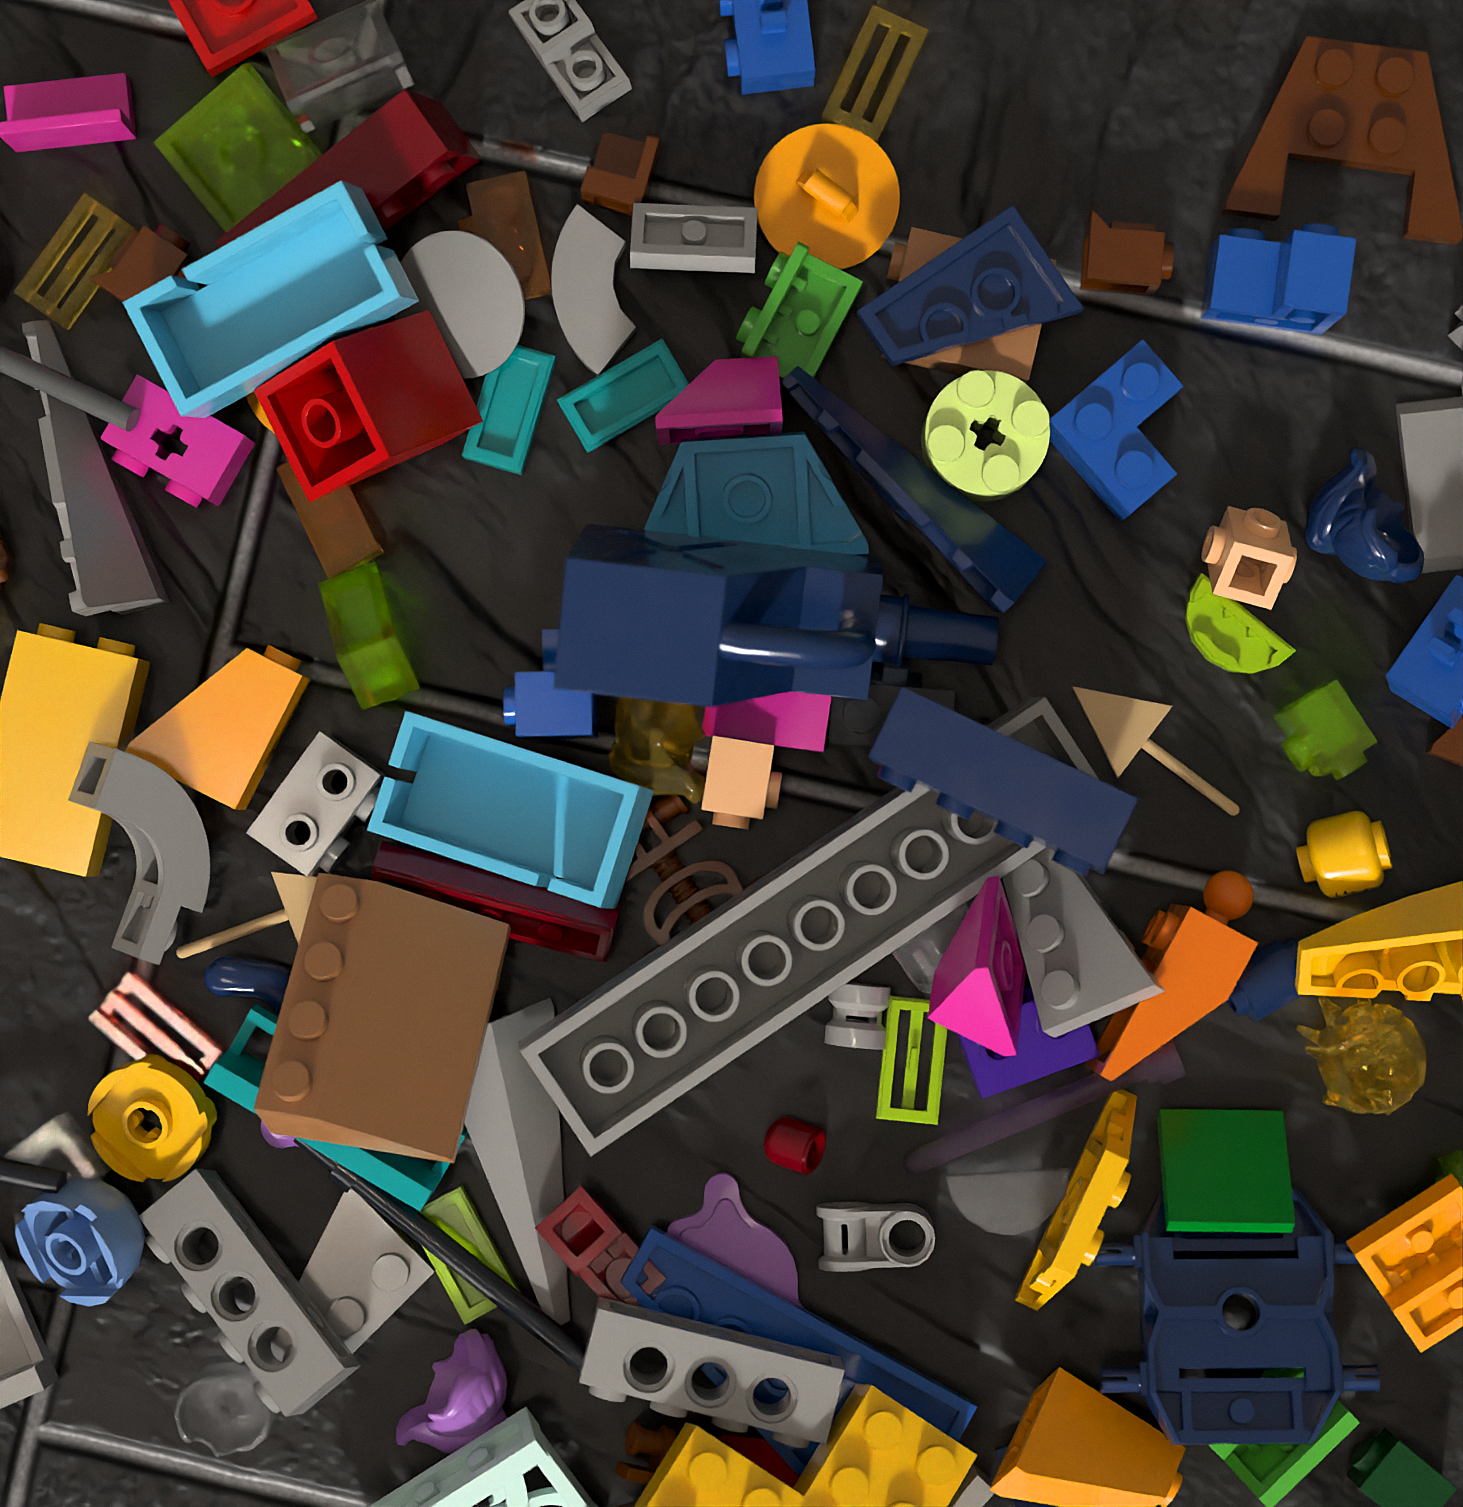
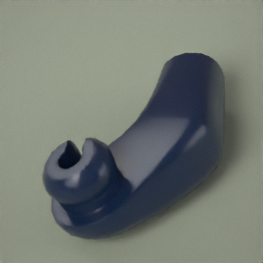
M222 955L208 963L204 971V982L207 989L217 996L259 1000L268 1005L279 1017L291 972L276 963Z

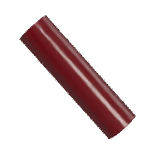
M385 841L381 843L372 868L371 881L381 882L510 924L511 932L509 938L607 963L622 904L618 903L616 909L600 908L549 891L548 887L533 886L461 861Z

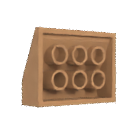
M318 873L254 1105V1110L268 1130L274 1134L455 1163L511 932L510 924L381 882Z

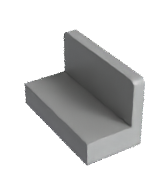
M633 203L630 268L755 273L757 208Z

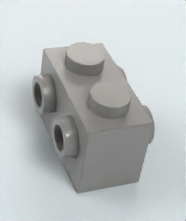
M319 731L246 833L305 876H316L321 868L330 873L351 845L343 837L357 818L364 823L371 818L380 786L384 777L388 776L329 733ZM343 772L347 777V786L343 792L339 793L334 783L337 775ZM303 823L309 826L311 832L310 838L306 843H303L299 837V829Z

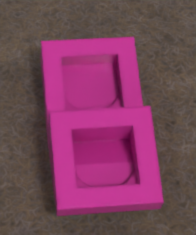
M786 692L714 707L705 706L701 736H718L823 753L832 696Z

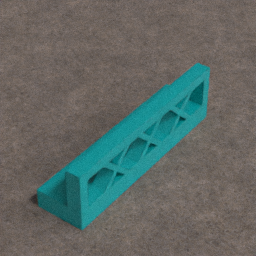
M257 1004L251 1008L229 1050L214 1063L204 1081L206 1085L255 1114L257 1113L254 1110V1105L266 1064L245 1052V1049L258 1027L274 1036L279 1018ZM464 1127L462 1130L458 1150L468 1134L467 1129ZM295 1137L418 1211H421L450 1165L449 1162L436 1161L434 1164L425 1158Z

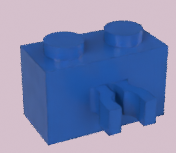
M718 0L720 16L732 15L735 38L724 39L725 59L728 77H740L742 95L814 86L816 69L807 0Z
M1457 574L1386 675L1391 692L1451 729L1456 726L1463 716V578Z
M542 629L543 672H515V687H504L505 725L509 724L510 727H516V736L524 740L598 739L597 694L553 689L559 629Z

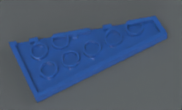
M650 1225L637 1253L633 1260L630 1261L621 1278V1284L643 1308L841 1357L845 1372L831 1424L856 1383L874 1386L957 1442L960 1440L977 1409L975 1402L653 1225ZM648 1259L667 1278L650 1295L641 1288V1285L648 1279L642 1271ZM713 1362L700 1365V1369L715 1386H720L725 1381L727 1371L721 1365ZM766 1378L757 1384L753 1395L762 1403L774 1404L785 1397L788 1386L780 1379ZM754 1427L799 1477L820 1444L810 1441L807 1448L789 1446L772 1438L773 1431Z

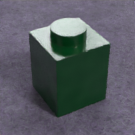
M1386 1428L1377 1437L1375 1435L1367 1437L1357 1447L1350 1460V1464L1353 1467L1346 1474L1362 1492L1380 1507H1443L1457 1490L1443 1475Z

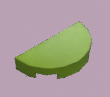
M1203 573L1198 574L1187 594L1185 622L1191 642L1207 661L1229 672L1252 674L1276 667L1296 652L1293 647L1236 600L1212 594L1210 579Z

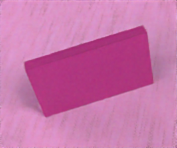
M126 73L4 86L7 121L0 122V137L15 152L137 139L131 82Z

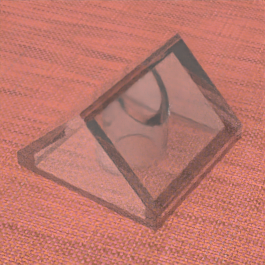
M366 0L288 35L265 48L285 102L303 134L414 85L402 54L376 0Z

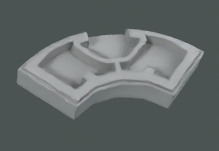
M577 204L567 218L555 247L551 273L552 296L561 329L568 343L585 366L598 376L607 369L637 330L636 326L620 309L614 291L615 267L626 247V242Z

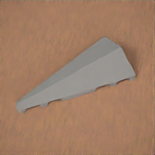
M39 320L23 323L22 329L28 341L32 360L75 379L51 321ZM40 391L46 416L38 419L52 502L57 509L64 540L60 542L61 554L65 562H70L77 589L69 593L72 612L89 616L111 610L125 615L169 604V598L91 415Z
M549 997L498 1017L488 1023L464 1124L540 1308L562 1326L571 1319L568 1294V1266L535 1229L538 1224L565 1201L560 1113L558 1107L521 1054L518 1045L520 1040L555 1017V1006L552 998Z

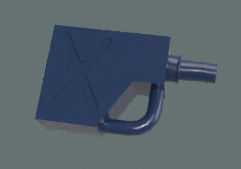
M587 523L566 558L553 689L708 707L786 692L868 700L872 661L895 664V667H900L903 657L993 666L999 619L994 616L909 605L908 594L903 596L881 594L883 572L880 557L701 536L693 537L683 534Z

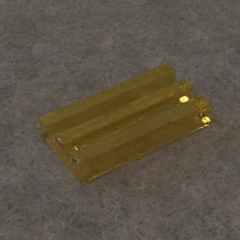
M873 5L823 111L821 120L830 124L837 123L846 126L878 143L927 37L928 29ZM882 24L889 28L888 33L851 113L844 111L840 107L878 25ZM900 35H906L911 38L872 123L862 119Z
M84 193L14 293L69 331L99 288L88 277L111 272L110 262L132 230L137 233L138 231ZM94 214L99 220L79 248L76 249L44 297H41L36 292L90 216ZM111 228H114L116 230L61 309H58L56 307Z

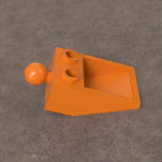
M1230 870L1221 871L1213 875L1207 881L1203 891V899L1207 908L1205 913L1190 906L1171 904L1166 913L1160 909L1156 911L1141 939V942L1148 945L1141 961L1147 970L1154 974L1165 989V992L1112 1013L1096 1043L1100 1056L1086 1061L1085 1066L1104 1078L1113 1081L1228 1000L1258 944L1227 926L1229 920H1235L1244 916L1252 906L1254 899L1253 888L1244 875Z

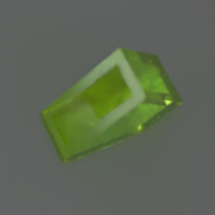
M374 561L319 582L337 660L362 710L383 702L395 700L401 695L420 689L408 644L376 562Z

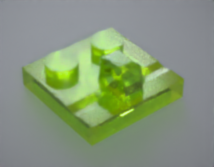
M250 63L241 65L154 141V144L226 233L322 156V153L277 96L268 88Z

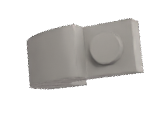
M89 742L68 801L102 812L116 820L125 829L132 841L137 863L135 883L111 948L160 965L164 951L172 945L177 933L176 918L180 907L182 906L200 913L203 912L210 881V853L207 835L194 803L178 782L164 770L138 756L116 748Z

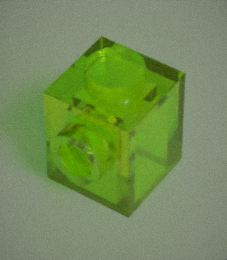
M1337 679L1320 684L1273 715L1287 736V739L1281 742L1286 755L1301 773L1308 769L1313 777L1326 776L1331 772L1334 778L1338 780L1367 762L1368 759L1363 751L1378 742Z

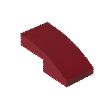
M580 1186L538 1224L535 1229L575 1275L579 1274L598 1297L638 1306L640 1303L621 1284V1278L630 1261L633 1260L637 1253L639 1245L583 1186ZM648 1259L642 1269L648 1279L641 1285V1288L650 1295L667 1278Z

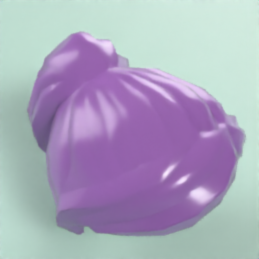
M469 1329L461 1333L454 1343L452 1355L433 1363L432 1369L435 1372V1378L430 1387L426 1403L410 1409L399 1419L396 1427L397 1445L405 1446L409 1441L415 1440L428 1444L443 1453L452 1454L507 1419L502 1408L506 1398L507 1375L504 1364L495 1348L494 1341L490 1339L488 1334H481L476 1329Z

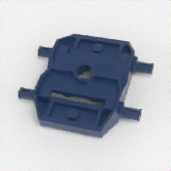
M1292 1188L1295 1226L1292 1233L1166 1231L1163 1189H1161L1138 1235H1134L1131 1240H1102L1098 1252L1117 1253L1097 1254L1094 1258L1096 1267L1104 1265H1132V1268H1137L1142 1362H1139L1137 1367L1100 1366L1099 1379H1124V1381L1100 1382L1101 1394L1138 1392L1139 1396L1145 1398L1171 1445L1314 1443L1340 1394H1343L1344 1391L1379 1392L1381 1379L1355 1378L1380 1375L1378 1364L1342 1365V1361L1339 1360V1345L1332 1313L1334 1291L1333 1266L1335 1264L1360 1263L1353 1252H1348L1351 1251L1346 1243L1349 1239H1334L1330 1229L1298 1188ZM1296 1253V1258L1173 1259V1254ZM1229 1296H1243L1253 1304L1256 1317L1250 1329L1244 1331L1236 1330L1225 1321L1222 1308ZM1303 1368L1304 1378H1180L1179 1369Z

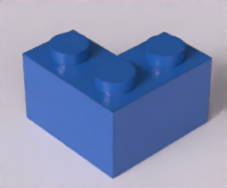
M1314 223L1302 225L1301 231L1293 230L1282 243L1265 241V233L1254 229L1234 228L1228 231V235L1220 234L1209 250L1200 319L1322 335L1347 313L1356 238L1339 236V229L1337 227Z
M1143 339L1049 419V441L1119 522L1128 517L1177 475L1176 471L1138 427L1167 403L1183 385Z

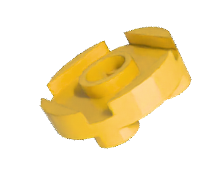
M154 1054L145 1055L140 1060L127 1062L116 1068L96 1086L88 1103V1116L93 1112L92 1122L95 1132L90 1136L95 1150L102 1160L115 1172L127 1179L144 1182L147 1178L157 1180L165 1178L162 1181L165 1182L183 1175L205 1153L211 1140V1128L217 1120L215 1104L205 1096L196 1080L180 1067L167 1062L160 1055ZM144 1108L148 1111H154L160 1118L162 1130L156 1127L150 1132L146 1131L140 1125L144 1120V1115L138 1109Z

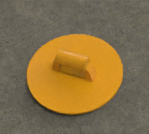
M838 124L807 126L790 133L780 140L764 159L754 188V207L757 208L759 226L768 242L777 252H783L791 256L799 241L809 246V254L840 270L865 261L879 250L895 225L900 206L898 178L886 153L864 133Z

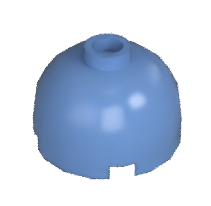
M88 1177L68 1179L67 1183L57 1194L41 1192L21 1211L25 1212L24 1218L16 1224L15 1235L19 1250L32 1273L42 1283L52 1277L59 1285L65 1287L66 1290L59 1296L70 1303L89 1307L105 1303L125 1284L140 1264L145 1234L139 1214L131 1200L124 1193L99 1179Z

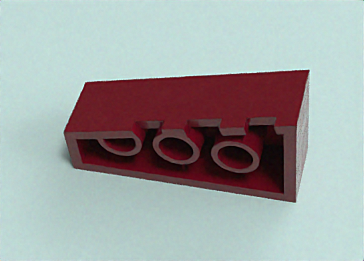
M403 89L220 237L215 244L218 248L225 246L339 181H344L363 189L383 231H385L482 163L483 160L442 102Z

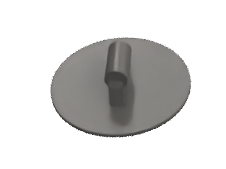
M458 230L442 231L431 234L417 242L406 253L400 264L419 301L394 315L395 320L429 310L463 379L479 377L497 369L515 350L520 340L525 320L523 290L513 266L496 246L470 232Z

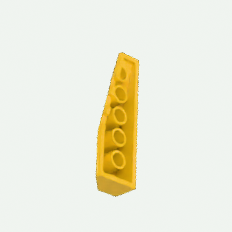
M1463 881L1402 898L1353 916L1298 941L1295 977L1297 993L1299 995L1375 998L1382 990L1401 991L1406 1000L1430 1001L1433 993L1460 994L1463 1000Z

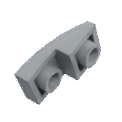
M524 0L508 11L532 51L581 122H584L632 89L629 78L597 36L592 22L576 0Z

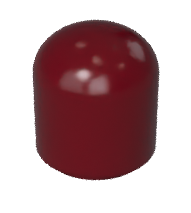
M781 1117L775 1120L767 1129L764 1137V1151L772 1163L805 1175L815 1171L822 1160L826 1147V1135L823 1128L792 1117Z

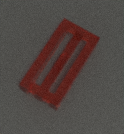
M133 971L128 972L120 981L119 986L110 992L104 999L105 1002L88 1019L135 1060H140L145 1055L154 1054L111 1017L116 1010L188 1072L198 1083L225 1050ZM133 992L205 1055L197 1062L126 1000V997Z

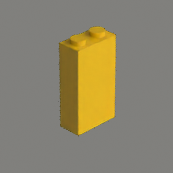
M39 623L37 635L17 630L0 700V857L84 877L100 876L113 818L102 812L68 801L89 742L125 752L128 744L132 741L151 662L133 657L135 645L99 637L97 648L74 644L75 631Z

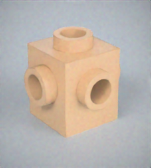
M1231 506L1227 507L1220 526L1212 525L1209 528L1201 553L1202 561L1208 564L1212 594L1267 609H1272L1282 584L1289 581L1297 558V550L1291 546L1286 521H1282L1272 512L1261 508H1250L1246 511Z

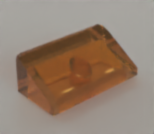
M289 461L276 468L328 579L384 554L353 485H349L309 503Z

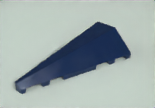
M796 366L780 381L783 389L901 520L910 519L993 612L1004 613L1010 608L1048 562L802 368Z

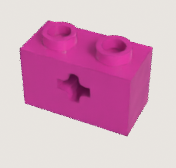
M137 374L122 399V402L140 410V418L136 427L128 432L109 423L100 438L116 448L111 460L143 478L149 468L170 479L164 490L196 508L202 498L219 507L255 443L244 434L212 416L206 418L181 416L168 391ZM168 436L175 440L180 439L188 446L183 456L170 453L163 447Z

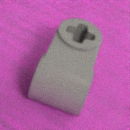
M831 1202L816 1206V1215L823 1218L824 1255L818 1258V1268L820 1270L848 1272L871 1268L913 1267L927 1260L934 1250L935 1232L932 1219L926 1210L918 1205L909 1203ZM912 1220L920 1224L925 1231L921 1244L909 1250L900 1249L895 1246L890 1240L889 1232L897 1222ZM842 1224H846L848 1227V1248L846 1249L843 1248Z

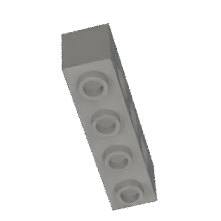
M193 1170L139 1215V1219L149 1231L145 1234V1241L149 1248L164 1263L169 1264L172 1262L185 1281L180 1286L185 1297L201 1313L208 1311L221 1329L217 1333L221 1346L236 1362L241 1363L244 1361L258 1379L254 1383L256 1393L274 1413L281 1411L285 1417L303 1414L361 1366L215 1170ZM208 1229L215 1233L219 1243L218 1252L209 1263L203 1260L198 1249L199 1240ZM244 1278L248 1279L255 1289L254 1304L247 1312H243L237 1306L234 1298L236 1286ZM280 1327L289 1333L293 1343L292 1352L284 1362L279 1361L271 1350L272 1336Z
M599 1297L580 1368L579 1383L589 1385V1393L601 1399L624 1402L626 1396L630 1395L650 1400V1408L665 1415L686 1417L688 1410L712 1416L711 1423L722 1429L745 1433L750 1425L773 1431L772 1438L780 1443L793 1447L807 1448L810 1441L822 1444L827 1442L845 1369L839 1356ZM654 1347L660 1350L667 1360L663 1368L658 1372L644 1374L633 1367L630 1361L633 1354L641 1348ZM704 1363H717L727 1371V1377L720 1386L713 1389H704L693 1381L692 1375L695 1369ZM766 1378H777L787 1384L788 1390L785 1397L779 1402L765 1404L758 1401L753 1395L754 1389L759 1382Z

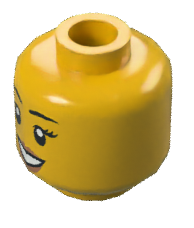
M1351 811L1311 822L1306 832L1307 845L1296 847L1305 883L1317 880L1320 890L1330 898H1338L1376 889L1383 883L1384 870L1393 869L1382 822L1376 821L1371 823L1370 818L1362 811Z

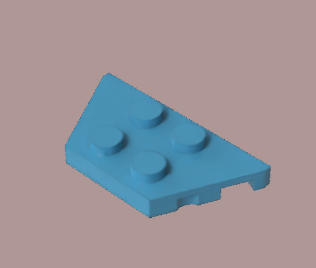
M805 432L682 439L644 527V530L683 534L693 537L701 536L853 555L869 554L866 537Z

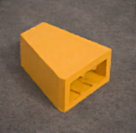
M271 645L267 646L263 655L246 648L128 744L125 752L153 763L173 779L233 809L246 810L311 679L296 672L301 660Z
M1059 1367L1033 1391L989 1490L1001 1497L1058 1507H1156L1158 1504L1166 1507L1173 1500L1181 1486L1183 1475L1177 1472L1186 1447L1171 1445L1164 1433Z

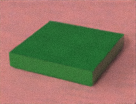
M1160 1109L1157 1122L1166 1231L1292 1233L1295 1226V1215L1283 1110Z

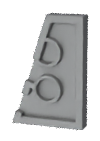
M1046 847L1002 878L1042 1030L1055 1038L1163 993L1165 989L1136 955L1134 946L1124 932L1116 927L1101 906V900L1084 876L1052 861L1051 859L1055 851Z
M350 1189L348 1193L344 1191L299 1283L353 1354L435 1272V1269L430 1260L391 1220ZM280 1327L272 1336L271 1350L279 1361L284 1362L292 1352L293 1343L289 1333Z

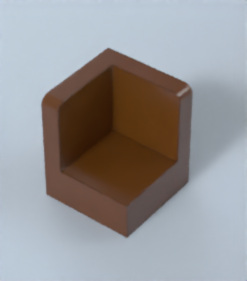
M609 132L603 133L593 167L587 166L581 186L583 203L632 217L633 203H647L662 151L660 136L648 133L646 142H641Z

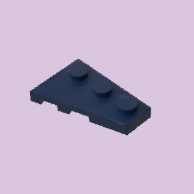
M1012 205L857 310L856 315L889 364L894 366L1081 313L1084 308Z

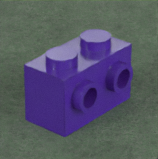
M1031 984L1024 986L1017 1055L1003 1056L956 1033L977 1093L983 1099L1100 1056L1089 1024L1055 1038L1043 1032Z

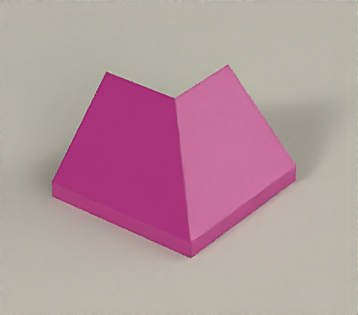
M777 356L713 361L655 416L659 446L680 445L681 440L687 438L781 433L783 417Z
M1000 876L986 878L934 971L928 1019L1003 1056L1017 1055L1026 965Z

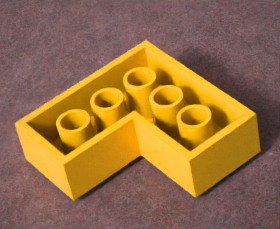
M856 1383L830 1426L826 1444H819L793 1488H790L700 1427L685 1423L634 1507H947L977 1455L874 1386Z

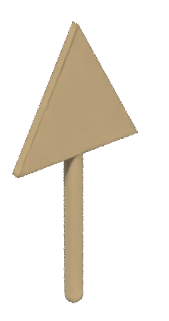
M1074 686L1071 687L1117 778L1142 748L1228 814L1235 816L1239 813V806L1149 739L1172 706Z
M271 871L285 909L180 946L176 951L179 958H186L287 920L290 921L299 945L317 876Z

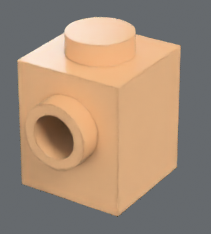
M713 736L701 808L704 811L714 812L712 824L748 830L750 818L762 820L765 807L777 809L782 773L771 771L774 745Z

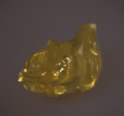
M620 697L615 719V734L617 738L612 743L608 753L611 771L623 781L654 790L653 796L664 794L683 795L690 802L697 804L704 795L705 777L697 773L690 761L693 758L695 742L703 739L706 733L697 723L695 705Z

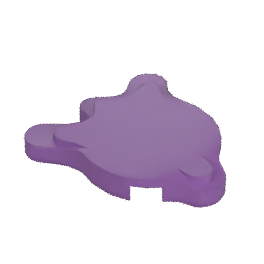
M718 1172L711 1175L705 1184L704 1203L701 1209L694 1214L673 1220L668 1225L667 1233L803 1307L798 1298V1273L794 1256L786 1241L770 1226L756 1220L747 1211L741 1200L738 1182L733 1175L727 1172Z

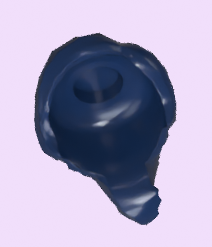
M1352 446L1348 451L1351 459L1350 463L1321 486L1309 505L1308 520L1305 528L1306 543L1312 550L1321 554L1337 555L1348 568L1361 577L1374 581H1390L1398 584L1414 580L1422 573L1425 559L1424 552L1416 537L1402 523L1401 514L1405 505L1402 502H1393L1388 495L1375 486L1377 468L1374 457L1367 450Z

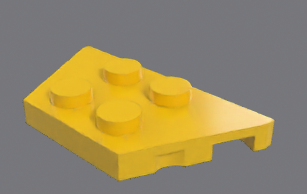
M1113 1085L1014 1297L1015 1301L1036 1311L1039 1310L1075 1277L1081 1263L1089 1266L1096 1257L1104 1237V1231L1098 1229V1225L1108 1205L1116 1208L1120 1204L1131 1179V1174L1124 1170L1130 1155L1137 1101L1136 1095Z

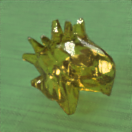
M1327 996L1318 998L1327 1027L1319 1031L1297 1025L1296 1030L1319 1047L1306 1046L1305 1052L1318 1060L1317 1065L1328 1089L1322 1098L1323 1103L1339 1106L1359 1114L1371 1112L1374 1114L1385 1113L1389 1116L1392 1111L1410 1101L1413 1094L1424 1084L1427 1068L1425 1041L1414 1021L1404 1017L1400 1009L1391 1005L1377 1003L1373 1005L1370 998H1358L1357 1004L1349 1007H1339L1331 1002Z

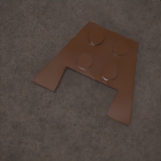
M1306 36L1269 108L1254 143L1249 149L1231 190L1228 192L1222 205L1221 214L1276 221L1281 212L1287 159L1408 175L1409 185L1402 238L1457 245L1462 241L1463 228L1428 52Z

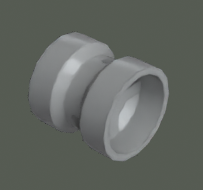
M847 982L829 994L828 1000L832 1003L834 1009L833 1018L826 1023L824 1043L861 1049H885L887 1030L881 1024L882 1011L889 1006L891 987ZM846 1015L868 1017V1021L846 1019Z

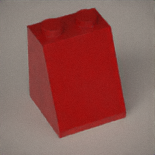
M429 310L332 341L254 389L309 503L442 445L483 422Z

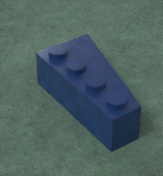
M904 687L901 688L868 756L874 763L881 766L877 774L878 778L910 793L917 783L939 794L935 805L968 821L973 812H976L997 823L993 833L1027 849L1032 840L1055 851L1051 859L1052 861L1087 877L1090 869L1104 875L1138 801V798Z

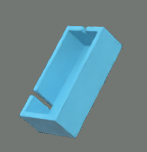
M339 181L183 268L182 270L186 278L171 275L124 301L123 304L180 415L184 417L206 418L254 392L255 388L332 341L365 331L417 303L419 299L394 250L378 246V244L388 238L363 189L347 182ZM197 283L206 284L207 286L200 289Z
M405 711L388 765L417 773L413 783L384 777L367 831L533 886L548 887L549 891L600 908H617L654 790Z

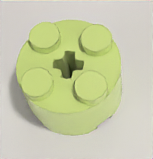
M970 371L949 383L937 395L925 418L921 432V446L926 466L973 503L995 501L1008 497L1020 490L1029 481L1046 456L1050 440L1049 413L1037 394L1020 379L998 371ZM984 425L994 429L993 439L999 443V446L990 443L985 450L978 449L974 445L977 435L969 429L972 428L979 431Z

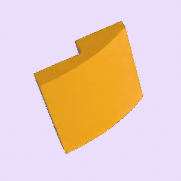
M1451 1173L1346 1241L1421 1353L1463 1326V1188Z

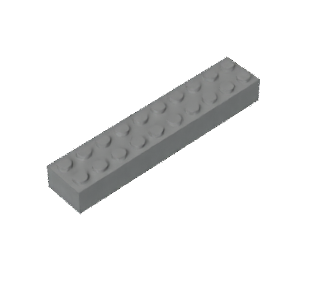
M1029 697L986 726L1098 779L1046 697ZM917 783L911 793L895 787L518 1042L519 1050L589 1155L592 1156L977 895L987 877L1000 876L1002 878L1046 847L1033 840L1028 849L993 833L997 823L976 812H973L969 821L935 805L939 794Z

